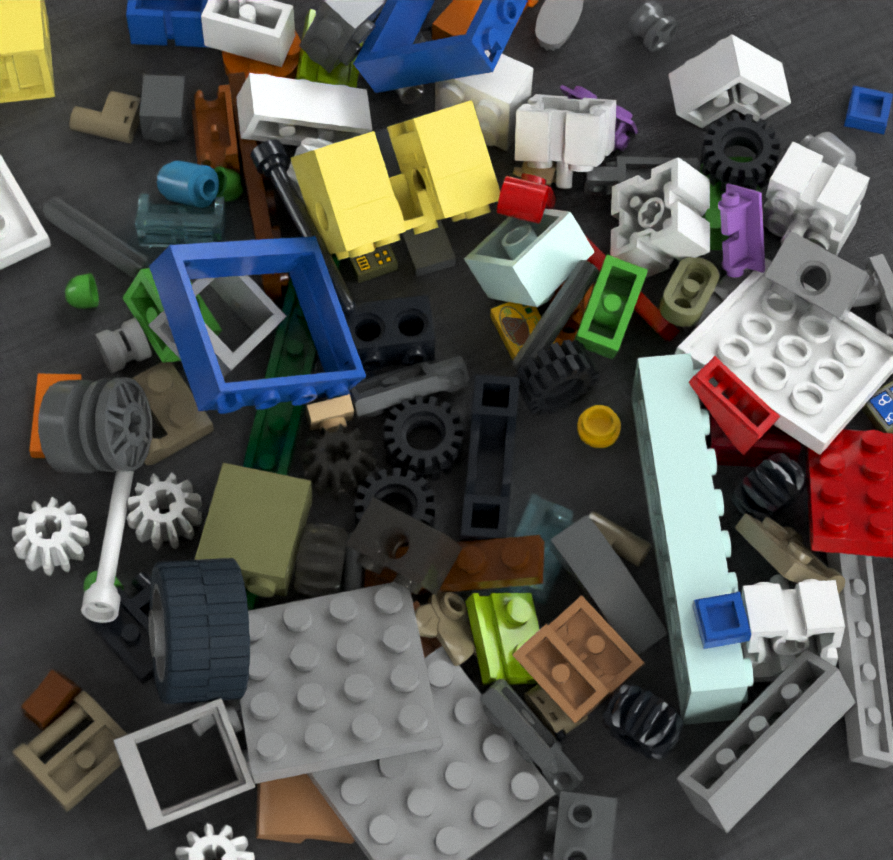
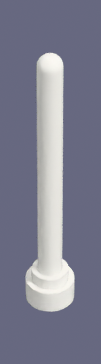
M116 471L96 582L85 591L81 608L82 614L94 622L107 623L114 621L118 617L121 597L117 593L118 590L114 586L128 508L126 503L128 497H130L134 471Z

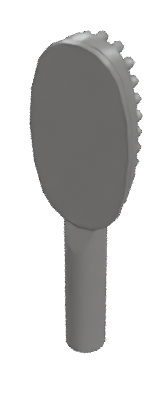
M545 0L538 14L535 27V35L540 47H544L546 51L549 49L554 51L556 48H561L579 21L584 0Z

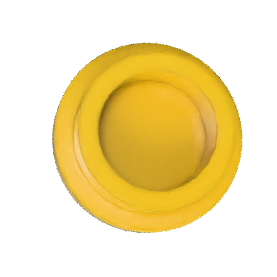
M592 406L583 411L579 416L577 433L580 439L591 447H608L620 435V419L607 406Z

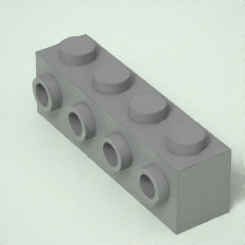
M806 649L677 778L695 810L728 833L856 703L839 669Z

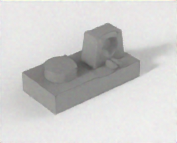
M880 254L869 258L865 272L870 277L853 306L859 307L874 304L877 309L876 324L878 329L893 338V273L884 255Z

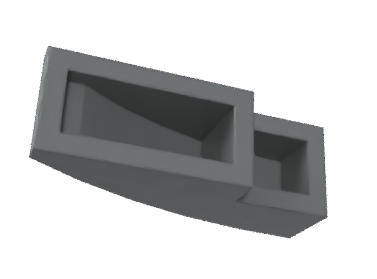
M588 514L550 539L551 552L576 583L579 594L589 602L638 656L668 636L667 630L644 593Z

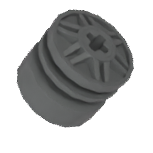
M126 377L114 378L112 380L103 378L95 382L89 380L58 381L51 385L42 398L38 420L41 448L48 464L57 472L65 474L93 473L96 470L103 472H128L142 466L149 453L152 440V416L149 401L143 388L134 379Z

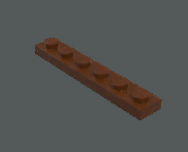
M245 73L228 74L255 240L281 238L279 225L271 226L269 216L277 215L273 190L265 191L263 181L271 179L266 178L264 174L258 173L250 158L252 150L264 141L241 139L236 97L246 81ZM288 273L261 274L264 293L275 305L283 304L281 288L288 287L289 285Z

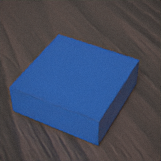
M853 85L844 126L884 135L893 94Z
M740 592L694 600L693 610L703 649L750 641L751 631Z

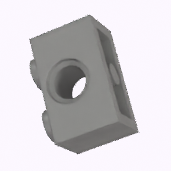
M791 230L764 275L773 282L770 288L771 291L790 302L794 300L796 295L811 303L807 310L808 312L828 323L831 322L833 317L841 321L845 320L870 277L867 272ZM812 269H821L826 273V283L818 291H808L804 287V277Z

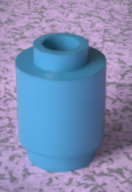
M176 160L164 165L160 169L157 176V187L160 193L169 201L204 208L215 200L219 189V180L215 170L209 166Z

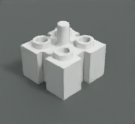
M535 94L528 100V104H523L516 110L515 160L527 161L528 167L539 169L552 167V161H557L556 187L562 189L571 188L573 171H592L593 167H598L603 162L604 156H608L615 149L617 100L583 98L580 100L568 99V96Z
M792 142L770 178L766 193L768 200L763 206V226L767 227L773 234L782 237L781 244H783L791 230L837 256L857 222L861 208L860 203L865 195L870 178L840 163L836 168L823 163V155Z
M678 157L651 169V178L648 180L637 175L612 186L611 215L619 220V226L611 229L610 256L647 269L648 272L645 277L647 278L669 269V265L674 258L681 261L687 257L696 258L710 252V222L702 218L706 210L710 208V179Z
M778 574L771 577L770 582H759L754 585L743 586L741 598L750 627L751 638L750 641L741 643L743 658H750L753 682L775 681L806 649L836 667L838 660L836 648L841 647L845 629L836 580L819 581L816 579H806L798 582L794 589H790L788 579Z

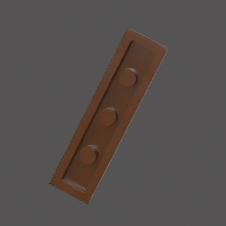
M540 535L367 550L364 588L407 579L411 595L431 594L435 591L443 593L543 584L545 542Z

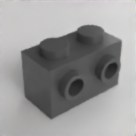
M324 0L299 46L307 53L311 60L320 64L328 73L341 62L345 66L349 65L362 48L359 44L375 28L373 21L385 2L383 0Z
M560 791L558 807L549 806L546 824V834L555 835L553 852L544 851L543 860H611L617 798Z

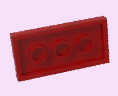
M843 429L821 455L804 445L806 476L808 477L807 495L811 551L893 558V433H883L877 430L858 431Z

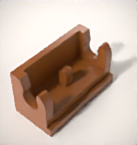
M230 84L219 85L217 99L213 101L204 100L203 92L198 90L194 95L196 110H192L197 164L209 166L213 169L221 166L233 169L240 174Z

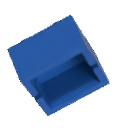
M128 0L126 18L131 44L167 46L168 39H174L175 46L211 48L204 45L201 15L208 0Z

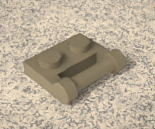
M161 362L131 378L143 388L149 401L151 415L165 435L161 439H154L152 436L149 453L144 461L145 465L156 464L214 431L212 421L205 411H198L192 392L171 362Z
M744 514L735 526V529L783 577L797 584L806 579H816L819 581L836 580L838 594L845 587V578L835 568H827L802 544V536L792 527L783 528L768 517H765L761 522L747 514Z
M84 690L72 699L74 705L27 745L21 743L12 751L19 764L44 787L66 812L72 809L122 765L113 740L127 735ZM87 718L93 722L46 764L40 760L46 752Z

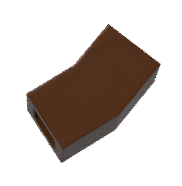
M51 669L39 687L20 707L24 716L43 731L68 710L73 703L72 699L83 689L62 672Z

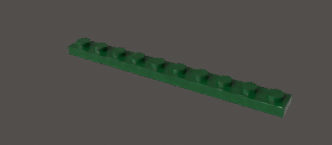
M330 254L337 269H339L341 260H337L336 254ZM290 277L282 312L287 317L278 324L265 379L313 374L318 353ZM291 401L280 402L273 407L257 410L242 467L288 476L306 404L294 406ZM245 588L248 611L255 610L259 596L252 594Z

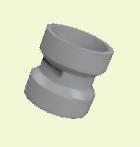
M135 317L124 321L117 330L111 331L106 329L94 335L102 358L111 374L124 369L129 361L136 360L140 362L152 357L146 336Z

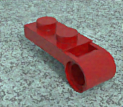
M522 173L520 179L506 176L498 199L497 214L540 224L545 208L554 210L557 198L552 188L546 184V179L526 173Z

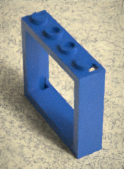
M387 0L375 22V28L367 37L353 64L375 93L493 72L528 0H482L466 34L413 44L435 0ZM486 50L490 52L489 57L485 54Z
M316 236L169 245L149 266L198 411L218 410V413L226 414L244 406L255 405L257 410H263L273 407L280 402L291 401L292 405L298 406L309 403L316 398L327 397L329 400L350 394V390L366 377ZM289 273L325 373L225 383L190 279Z

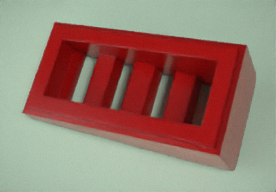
M716 356L688 382L728 439L743 456L780 418L771 407ZM712 377L718 383L716 387L708 382ZM724 392L729 399L725 398L722 393Z

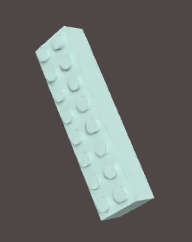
M691 353L638 358L631 394L632 411L683 725L736 720L742 703H747L748 701L747 688L753 686L752 663L750 658H743L741 643L703 649L693 610V602L696 599L738 592V581L736 573H728L726 558L731 557V541L728 530L721 531L719 516L724 514V502L721 489H714L712 476L717 473L715 451L713 448L707 449L705 435L710 433L708 410L700 409L698 395L688 383L700 371V369L693 370Z

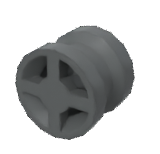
M652 0L642 5L633 14L627 29L634 37H641L643 45L650 52H656L672 40L678 30L679 23L672 16H665L662 6L657 1Z

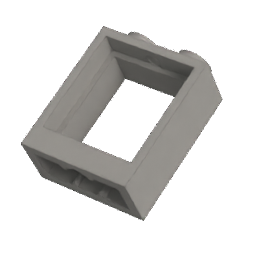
M248 275L197 279L192 284L195 297L205 287L210 285L253 331L232 352L205 323L223 377L287 317ZM163 311L148 326L181 360L165 311Z
M219 698L113 740L147 830L255 788L248 748L241 751L235 735L236 732L242 730V726L233 704L224 706L222 698ZM212 714L237 780L161 810L136 744Z

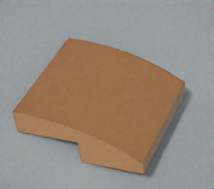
M582 595L549 625L546 623L512 654L575 724L603 703L645 665V662Z
M307 774L257 783V839L299 844L306 839L352 844L355 841Z

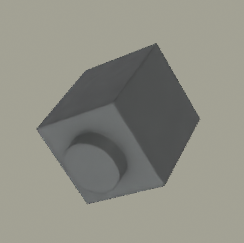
M143 75L139 113L143 139H151L157 142L184 141L188 106L185 76Z

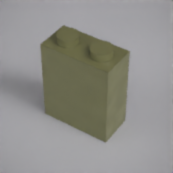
M222 463L194 560L233 558L240 566L244 586L249 592L260 597H272L274 594L286 597L312 504L311 481Z

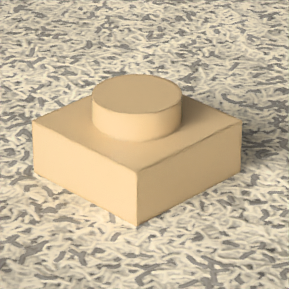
M350 394L309 404L306 407L305 413L309 429L311 431L320 428L321 433L341 430L347 427L346 421L352 420L354 408Z

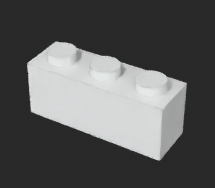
M249 73L236 97L241 139L264 142L278 140L281 144L300 146L307 137L324 139L335 144L372 132L367 89L317 83L305 79L296 80L268 74Z

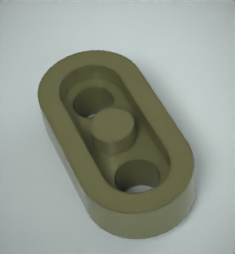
M687 257L680 261L664 290L659 304L660 313L668 322L682 327L698 323L719 281V271L716 266L701 257Z

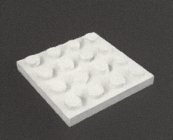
M765 259V272L761 273L754 270L677 347L675 355L691 353L693 370H701L716 356L780 416L773 425L821 455L893 373V338L850 311L844 321L833 317L831 322L828 323L808 312L807 310L811 303L796 295L794 300L790 302L770 290L773 282L764 276L772 262ZM804 283V287L806 290L817 291L808 284ZM714 377L708 381L715 387L718 385Z

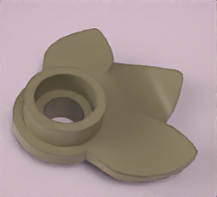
M435 591L429 597L427 604L419 606L415 610L419 634L422 637H437L453 665L458 666L465 662L472 654L477 657L466 605L462 598L455 593Z

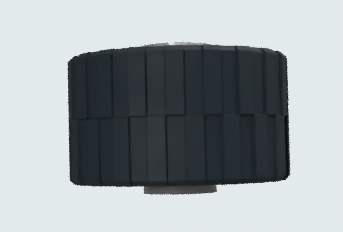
M233 558L157 562L152 569L148 629L159 698L164 704L207 702L222 698V700L241 699L245 695L249 681L250 633L244 580L237 561Z

